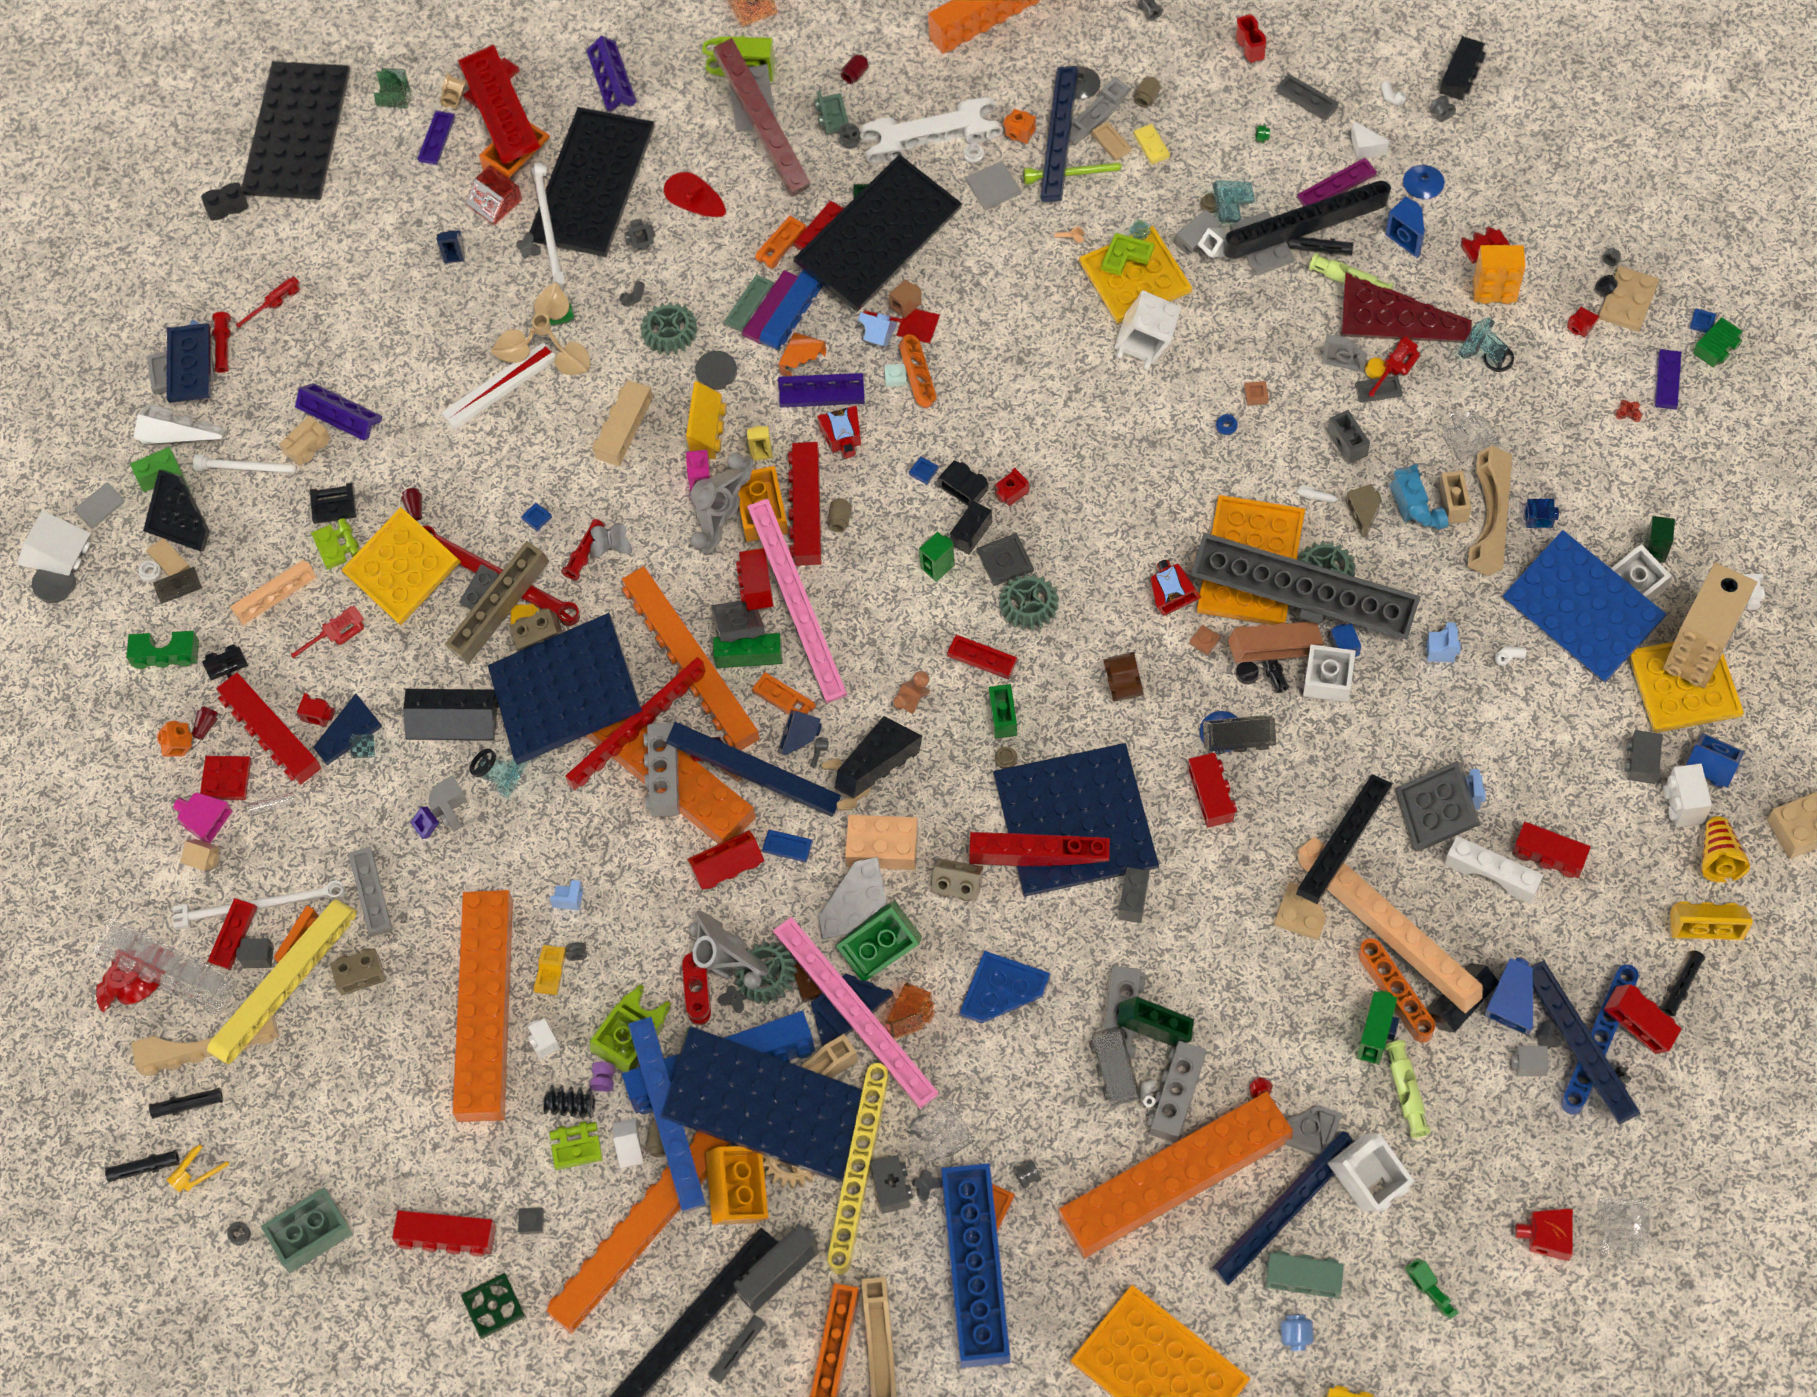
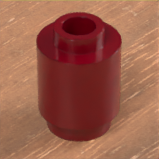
M854 54L842 68L840 73L842 79L848 84L857 82L869 69L867 58L863 55Z

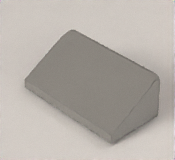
M106 482L78 505L75 511L93 529L120 507L125 500Z

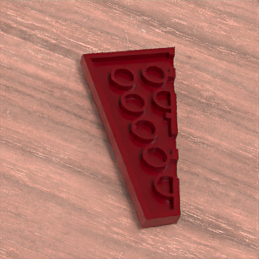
M1345 273L1341 336L1401 339L1407 336L1411 340L1470 343L1472 320L1449 311L1445 312L1431 304H1424L1415 300V298L1386 287L1382 288L1368 280H1361L1352 274Z

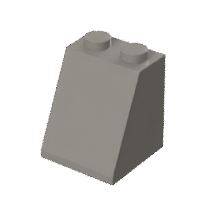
M768 66L748 67L775 116ZM729 83L736 132L755 130Z

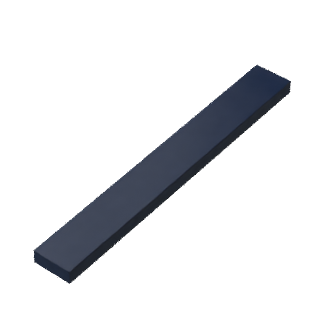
M1077 66L1057 67L1040 197L1042 202L1062 201L1078 77Z
M674 722L666 740V744L831 817H833L837 808V802L841 798L840 794L678 722Z
M1545 960L1533 965V990L1555 1022V1025L1617 1124L1620 1125L1640 1115L1637 1105Z
M1342 1131L1212 1267L1225 1285L1229 1286L1334 1176V1172L1327 1163L1354 1142L1349 1133Z

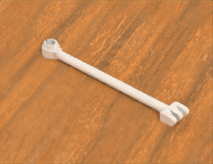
M532 162V177L538 194L553 283L557 282L561 290H563L565 280L563 272L560 271L543 176H546V165L541 162Z
M335 880L321 889L246 902L255 904L257 909L323 897L340 900L345 896L346 892L343 884ZM335 890H341L339 894L333 895ZM187 904L174 906L172 908L173 913L181 914L173 915V921L178 922L173 924V929L191 928L190 920L228 914L231 904L190 911Z

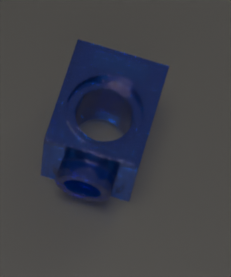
M1527 499L1525 506L1526 528H1553L1555 520L1559 518V508L1555 507L1554 499Z

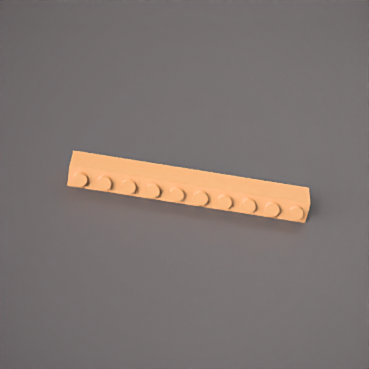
M1315 836L1298 850L1299 864L1307 872H1309L1325 847ZM1343 864L1327 890L1464 1013L1482 999L1483 985L1347 864Z

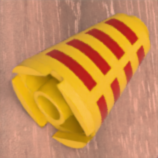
M1714 816L1706 822L1701 866L1703 876L1707 880L1717 883H1727L1724 878H1732L1733 881L1744 877L1750 870L1749 859L1729 820L1721 816Z

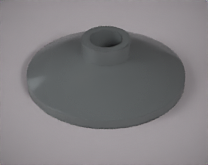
M1078 66L1075 99L1083 100L1094 96L1098 92L1100 78L1094 70Z

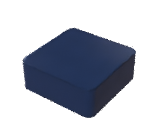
M1393 1016L1387 1037L1388 1040L1394 1041L1400 1019Z

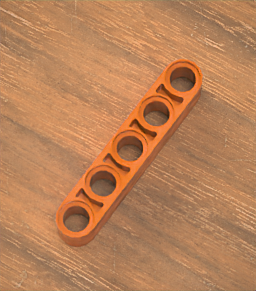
M1374 938L1364 940L1359 951L1361 963L1381 991L1390 992L1393 996L1398 997L1394 1011L1412 1037L1420 1043L1428 1042L1431 1040L1435 1030L1433 1018L1381 943ZM1371 949L1376 954L1368 955L1365 953V950ZM1378 969H1387L1389 974H1381ZM1391 988H1400L1402 990V993L1396 994L1391 990ZM1407 1006L1413 1007L1416 1012L1408 1013L1404 1008ZM1425 1026L1429 1029V1032L1423 1033L1418 1027Z

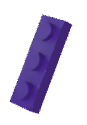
M1659 350L1655 407L1677 410L1681 351Z

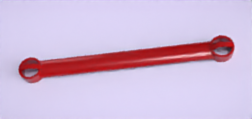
M422 526L461 561L459 565L474 573L477 572L481 564L499 574L503 571V569L439 536L431 526ZM533 585L521 597L541 609L552 610L557 614L560 623L565 626L575 625L580 619V612L575 603L563 602ZM574 609L576 614L572 617L564 610Z

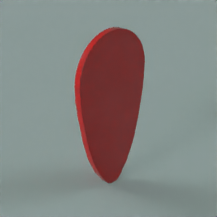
M679 172L669 177L665 182L664 195L671 204L702 216L723 217L726 215V208L721 197L707 182L696 174Z

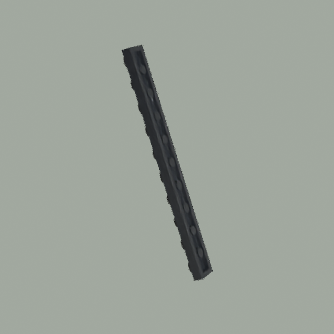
M760 1227L610 1397H646L737 1294L734 1283L737 1280L741 1282L744 1279L743 1275L745 1273L748 1276V1271L779 1242Z

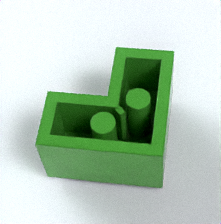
M170 447L130 463L143 492L154 488L160 469L181 475L188 487Z

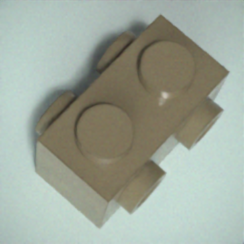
M540 609L535 615L519 618L515 621L516 623L509 625L516 648L519 651L537 643L545 642L544 640L563 633L557 614L550 609Z
M938 858L934 866L931 892L937 893V895L942 897H959L964 901L977 900L981 888L983 866Z
M375 948L363 949L358 954L342 956L330 963L336 988L341 996L386 981L380 956Z

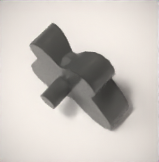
M527 232L522 240L516 242V247L521 249L523 258L541 253L540 247L533 243L534 238L531 232Z
M730 985L727 988V992L719 996L718 1002L721 1006L732 1005L735 1012L741 1013L744 1010L743 1000L746 999V994L743 995L740 990H736L735 986Z
M1545 1021L1541 1030L1536 1031V1037L1540 1040L1539 1046H1547L1548 1050L1550 1047L1557 1048L1561 1044L1560 1039L1553 1034L1555 1030L1554 1021Z
M923 1170L920 1178L913 1179L912 1185L917 1188L918 1198L926 1201L929 1198L930 1190L942 1187L943 1182L940 1178L932 1176L930 1171Z

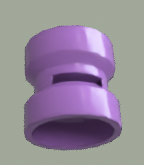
M608 1062L593 1063L591 1070L593 1078L590 1080V1088L595 1091H612L614 1087L612 1076L615 1074L616 1066Z

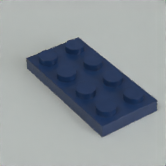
M209 323L168 327L166 399L168 403L211 398V327Z

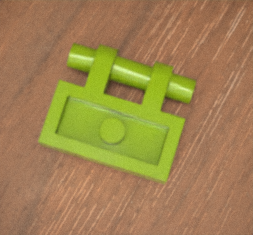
M344 518L337 521L339 528L335 531L330 524L311 532L327 570L347 562L345 554L351 552L352 557H354L359 551V544L353 538L351 525L347 524ZM344 537L346 543L340 546L338 539Z
M587 1121L579 1122V1125L567 1128L566 1126H560L558 1130L549 1131L551 1141L560 1139V1143L551 1145L555 1170L603 1161L599 1136L589 1137L590 1132L598 1131L596 1121L587 1123ZM581 1134V1139L568 1141V1137Z

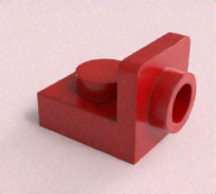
M1581 306L1575 315L1572 314L1570 316L1567 328L1573 334L1581 335L1585 338L1599 320V316Z

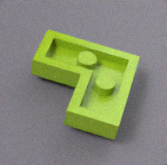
M1115 232L1102 262L1101 270L1121 276L1128 259L1148 265L1154 252L1155 244Z

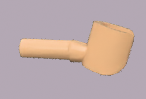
M1076 226L1071 231L1055 233V238L1073 237L1076 243H1081L1084 241L1081 235H1085L1080 227Z

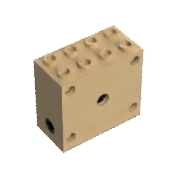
M1714 562L1679 630L1663 669L1673 676H1679L1689 681L1694 686L1705 688L1741 619L1758 581Z

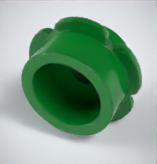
M1264 123L1263 125H1257L1256 142L1265 143V140H1269L1270 128H1267Z

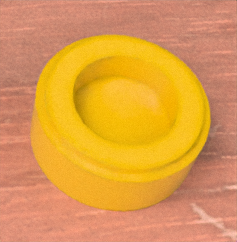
M1377 357L1371 358L1365 365V372L1371 379L1380 378L1385 372V367L1383 366L1385 362Z

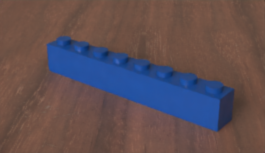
M652 1017L629 1023V1029L682 1212L686 1213L705 1207L707 1205L684 1126L660 1118L671 1081Z

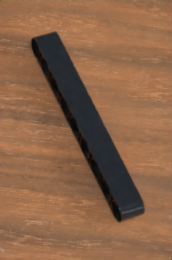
M1376 181L1232 230L1226 234L1223 253L1230 259H1236L1382 209L1388 204L1391 186L1386 181Z

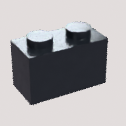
M973 500L950 532L953 546L970 555L992 524V510Z

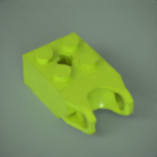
M721 36L703 42L702 52L710 57L706 59L705 70L710 74L726 77L720 66L715 69L709 67L711 63L718 61L713 51H708L706 48L709 45H718L732 38L747 66L767 65L770 82H773L776 62L772 38Z
M641 984L635 990L625 995L619 1004H616L590 1040V1051L606 1062L614 1064L622 1072L635 1069L639 1063L628 1024L652 1017L658 1037L663 1029L665 1017L671 1009V1003L668 1001L652 1011H647L640 1007V999L644 993V986Z

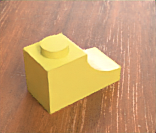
M755 426L747 429L750 455L753 461L773 458L768 426Z

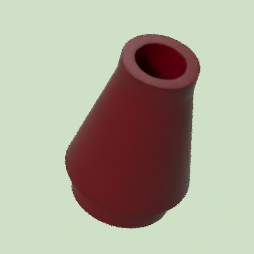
M417 488L404 490L401 500L407 513L416 521L423 518L422 493Z
M205 706L197 710L192 737L203 741L206 734L218 720L216 718L218 713Z

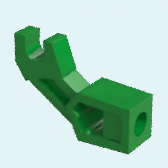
M1417 1258L1405 1267L1416 1288L1423 1294L1426 1293L1446 1317L1452 1319L1458 1314L1457 1309L1450 1305V1298L1436 1286L1438 1280L1426 1261Z

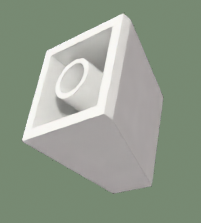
M42 510L23 543L17 564L69 576L73 569L77 571L82 561L79 558L81 553L86 554L91 545V542L88 541L90 533Z

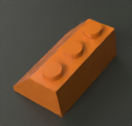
M530 123L541 147L550 138V135ZM492 142L479 155L483 171L497 180L510 178L537 150L503 164L494 142Z

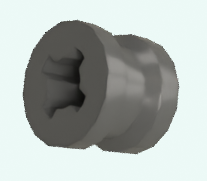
M1445 95L1438 97L1430 105V110L1437 114V119L1440 122L1451 118L1456 112L1455 106L1449 103V99Z
M851 123L840 127L839 136L842 147L846 149L857 147L860 143L859 128Z
M1032 1159L1027 1160L1022 1166L1017 1165L1013 1167L1014 1173L1023 1189L1027 1188L1032 1182L1037 1183L1041 1181L1040 1174Z

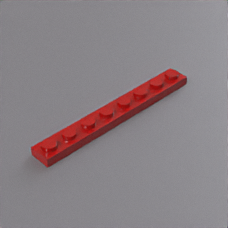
M696 657L641 707L642 712L632 715L565 775L568 785L574 791L578 787L584 786L588 782L589 777L595 772L602 770L611 757L617 756L629 741H634L643 728L647 727L648 724H652L661 712L667 711L674 700L685 695L688 688L694 682H699L706 672L704 662Z

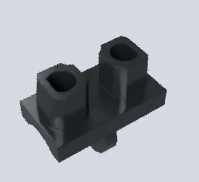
M235 644L227 646L225 652L219 655L213 652L207 654L205 660L202 661L210 680L224 675L230 678L232 676L231 672L248 666L240 646L237 647Z

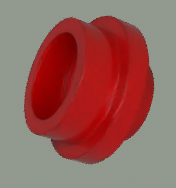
M1264 1077L1257 1078L1249 1086L1251 1090L1250 1095L1253 1099L1266 1091L1270 1095L1273 1088L1272 1083Z

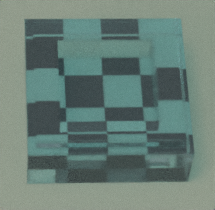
M373 734L349 736L351 758L375 757Z

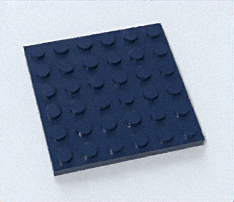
M610 613L488 665L512 755L517 765L642 712Z
M1126 743L993 771L1008 833L1110 838L1109 861L1057 866H1016L1024 897L1124 876L1127 867L1141 870L1159 868Z

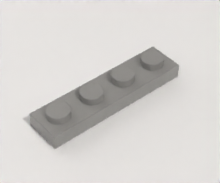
M371 847L348 853L369 936L373 937L392 931Z

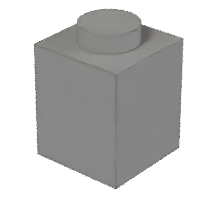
M1518 1046L1511 1058L1512 1068L1516 1069L1517 1076H1546L1549 1070L1547 1046Z

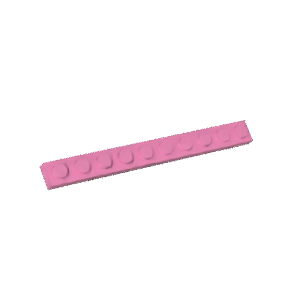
M765 499L747 506L826 704L846 697V690L769 500Z
M790 917L775 928L773 934L790 952L792 957L877 1059L887 1068L888 1072L916 1106L922 1109L936 1098L939 1092L795 920Z

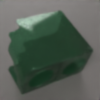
M381 68L382 71H376L380 86L379 93H373L376 105L378 107L407 109L409 102H407V92H410L411 96V89L406 70Z

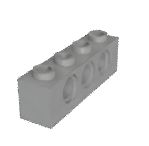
M674 723L648 724V733H644V745L648 747V754H644L645 767L649 769V774H645V787L649 788V795H645L646 809H650L652 817L680 815L678 749L666 744ZM659 747H665L663 751H656ZM661 767L666 768L663 772H657V769ZM661 788L667 789L663 793H657V791Z
M1113 965L1100 1062L1129 1066L1130 1058H1135L1136 1044H1132L1133 1036H1138V1033L1117 1025V1015L1120 1002L1135 996L1138 997L1139 992H1144L1145 978H1141V969ZM1127 990L1130 991L1132 995L1130 997H1124L1120 993L1122 991ZM1116 1035H1124L1127 1039L1119 1042L1114 1037Z
M1181 1041L1178 1042L1177 1048L1172 1047L1168 1059L1172 1064L1170 1070L1165 1069L1161 1083L1165 1084L1163 1092L1158 1090L1155 1099V1105H1158L1156 1113L1151 1112L1147 1124L1148 1127H1151V1136L1174 1143L1179 1141L1205 1060L1206 1049ZM1185 1066L1189 1069V1072L1183 1074L1178 1072L1177 1068ZM1172 1088H1179L1182 1093L1180 1095H1173L1170 1090ZM1165 1110H1172L1175 1112V1115L1173 1117H1166L1163 1112Z

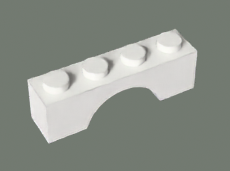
M1456 836L1444 864L1465 875L1479 874L1491 878L1502 885L1509 895L1530 905L1544 876L1459 836Z

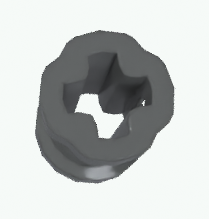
M1140 0L1138 2V6L1144 9L1149 21L1159 18L1163 13V8L1157 5L1155 0Z

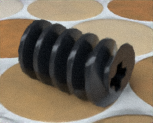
M551 1084L544 1099V1114L546 1115L550 1110L552 1115H557L560 1110L562 1116H566L569 1111L571 1117H575L579 1112V1116L584 1118L588 1112L589 1118L592 1119L595 1110V1095H593L591 1088L588 1089L586 1094H583L582 1087H579L576 1094L572 1086L565 1093L563 1085L560 1086L558 1092H555L554 1085Z

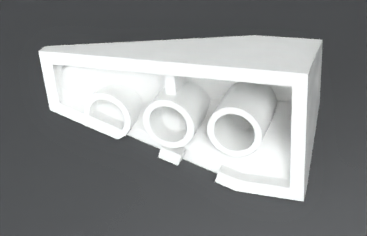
M147 404L137 416L134 439H138L144 444L222 439L226 434V429L204 421L194 423L191 416H175L174 410Z

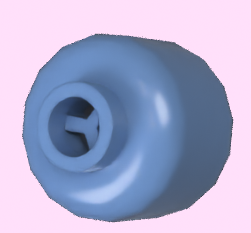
M1306 1314L1286 1315V1319L1280 1324L1282 1344L1291 1346V1351L1306 1350V1345L1314 1342L1312 1320L1306 1318Z

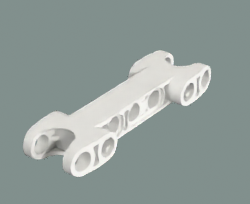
M992 98L971 99L961 102L955 112L896 124L893 118L879 119L864 124L859 129L861 139L880 142L866 151L867 162L871 164L891 162L899 154L904 157V150L912 149L913 146L932 142L935 144L953 140L952 138L966 137V141L969 144L996 138L1003 132L1002 124L998 121H988L982 118L996 110L995 101Z

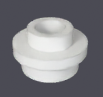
M971 143L964 150V158L970 163L980 162L984 157V150L979 144Z
M148 560L140 565L139 575L144 581H154L161 574L159 564L154 561Z

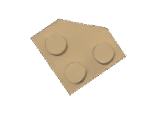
M1289 882L1274 926L1319 941L1326 921V916L1319 903L1317 905L1296 895L1300 885Z

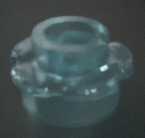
M1140 220L1135 221L1130 227V233L1133 238L1144 240L1150 234V225Z

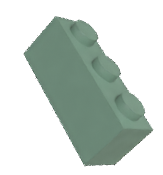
M1275 1251V1253H1270L1265 1288L1339 1299L1342 1291L1344 1264L1331 1258L1321 1261L1315 1260L1310 1255L1295 1257L1289 1256L1288 1252Z

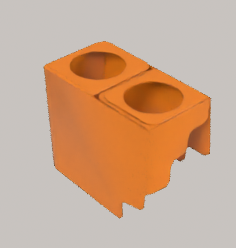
M794 332L778 363L780 374L782 376H792V372L787 371L785 366L797 368L799 363L805 364L808 359L815 360L818 353L825 357V341Z

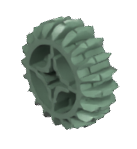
M671 301L668 305H664L661 302V307L654 306L653 311L647 310V316L643 317V323L641 324V335L645 344L650 346L652 351L657 350L659 354L665 351L669 356L670 351H674L677 355L678 349L685 352V345L691 347L698 329L696 318L691 310L688 311L686 305L681 307L678 302L674 306ZM683 322L685 327L683 330H680V324ZM655 326H658V332L655 334L653 330Z
M1322 540L1320 545L1314 542L1312 548L1306 546L1304 552L1299 554L1298 560L1327 569L1329 566L1331 570L1355 577L1354 570L1356 565L1353 563V555H1348V549L1341 550V544L1333 546L1334 543L1331 541L1327 545ZM1335 561L1341 565L1343 571L1339 570V567L1335 565Z
M1025 573L1024 578H1020L1017 575L1015 581L1009 579L1008 586L1004 585L1003 592L1000 594L1001 601L999 602V607L1002 609L1001 614L1003 617L1006 616V621L1008 623L1013 621L1015 628L1021 624L1023 631L1026 626H1030V629L1033 631L1034 625L1041 629L1043 622L1049 625L1050 618L1056 616L1055 611L1058 610L1059 596L1057 595L1056 588L1052 587L1051 581L1045 582L1044 576L1037 579L1035 573L1032 577H1028V574ZM1039 593L1046 598V604L1042 602V599L1038 598ZM1012 599L1020 605L1019 611L1012 605Z
M763 941L760 947L757 943H754V950L746 949L750 954L760 960L766 957H775L774 959L764 961L769 969L768 975L770 979L767 976L761 975L762 982L760 987L765 984H771V986L763 989L747 988L743 980L745 974L752 971L750 969H742L734 973L735 977L738 978L736 985L741 987L740 992L743 995L746 994L748 1000L752 1001L754 999L757 1004H760L763 1000L765 1004L769 1005L770 999L778 1002V995L786 997L784 991L786 989L792 990L789 984L790 982H796V978L792 976L798 973L797 969L793 967L796 961L791 958L792 955L789 951H786L783 945L778 946L775 942H771L769 945L766 941ZM781 971V974L777 980V975Z

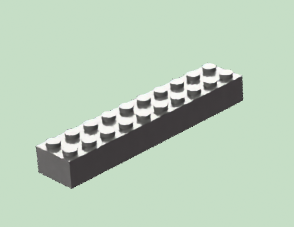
M1203 532L1191 576L1403 639H1408L1421 597Z

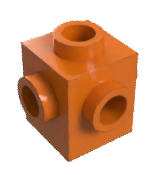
M1014 108L1012 113L1007 115L1004 120L1005 136L1028 144L1036 131V116Z
M169 721L161 728L157 734V741L161 745L162 756L182 757L192 747V733L189 731L188 723Z

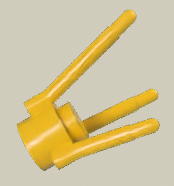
M202 1145L194 1146L178 1168L166 1180L179 1193L183 1189L189 1192L195 1185L227 1167L229 1162L226 1161L190 1182L189 1180L192 1176L185 1169L202 1149Z

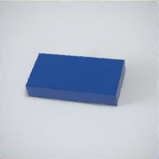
M768 830L762 851L763 853L807 863L813 840Z

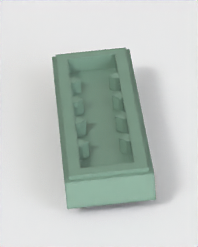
M756 274L725 319V325L742 332L773 287L774 282Z

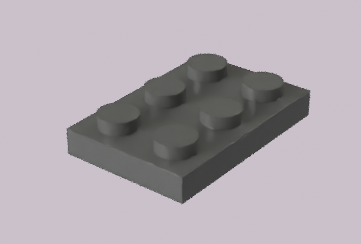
M734 601L711 605L712 615L721 641L733 642L740 638H757L759 635H765L759 610L747 611L746 602Z

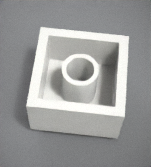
M1642 544L1611 568L1649 600H1652L1667 588L1672 578L1669 572Z
M1311 644L1303 696L1348 703L1356 651Z
M1702 764L1674 767L1663 788L1665 799H1669L1670 819L1674 820L1676 827L1704 824L1712 803Z

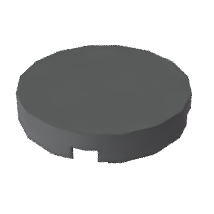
M710 351L698 359L695 365V375L700 383L713 390H721L734 382L737 376V365L734 358L728 353Z
M39 569L32 578L31 586L34 594L43 602L58 603L68 598V595L74 591L76 578L73 571L68 576Z

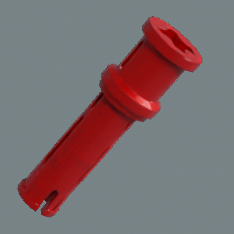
M219 311L212 314V320L214 321L212 336L215 338V372L225 373V371L228 372L229 370L228 338L231 336V330L229 329L231 315L227 312Z
M593 519L576 551L571 552L568 564L561 570V573L566 578L578 581L580 578L579 573L583 566H586L588 563L591 543L595 540L591 535V530L595 526L605 527L602 521Z

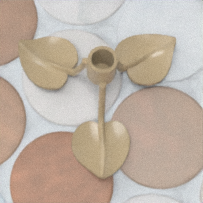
M557 282L545 288L535 300L534 311L536 315L532 319L533 327L530 328L528 339L526 340L524 333L511 329L504 332L491 348L492 354L498 359L508 363H518L530 355V348L527 344L531 342L535 332L541 336L548 334L561 351L555 357L556 368L561 373L577 375L586 373L590 369L589 354L581 344L569 342L563 349L551 331L549 319H561L569 310L568 298Z

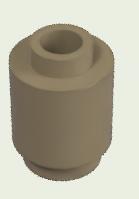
M1143 78L1135 93L1134 101L1138 106L1147 108L1153 104L1161 89V85L1156 78Z
M838 498L830 504L827 523L829 524V529L834 532H844L849 526L852 505L847 500Z
M653 1120L652 1125L648 1129L646 1151L650 1152V1155L653 1157H664L665 1150L656 1120Z

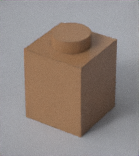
M906 279L889 293V308L904 318L922 304L921 289Z

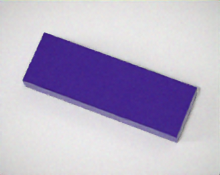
M435 110L417 158L418 162L438 165L456 118L454 113Z

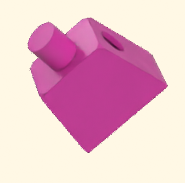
M707 450L686 452L690 492L697 480L711 478V466Z
M194 793L189 801L180 797L173 805V809L180 812L177 817L180 824L199 840L207 843L212 842L233 812L227 802L200 793Z

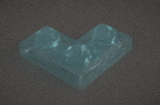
M1216 180L1213 183L1220 222L1236 223L1242 220L1239 204H1252L1255 202L1252 183Z

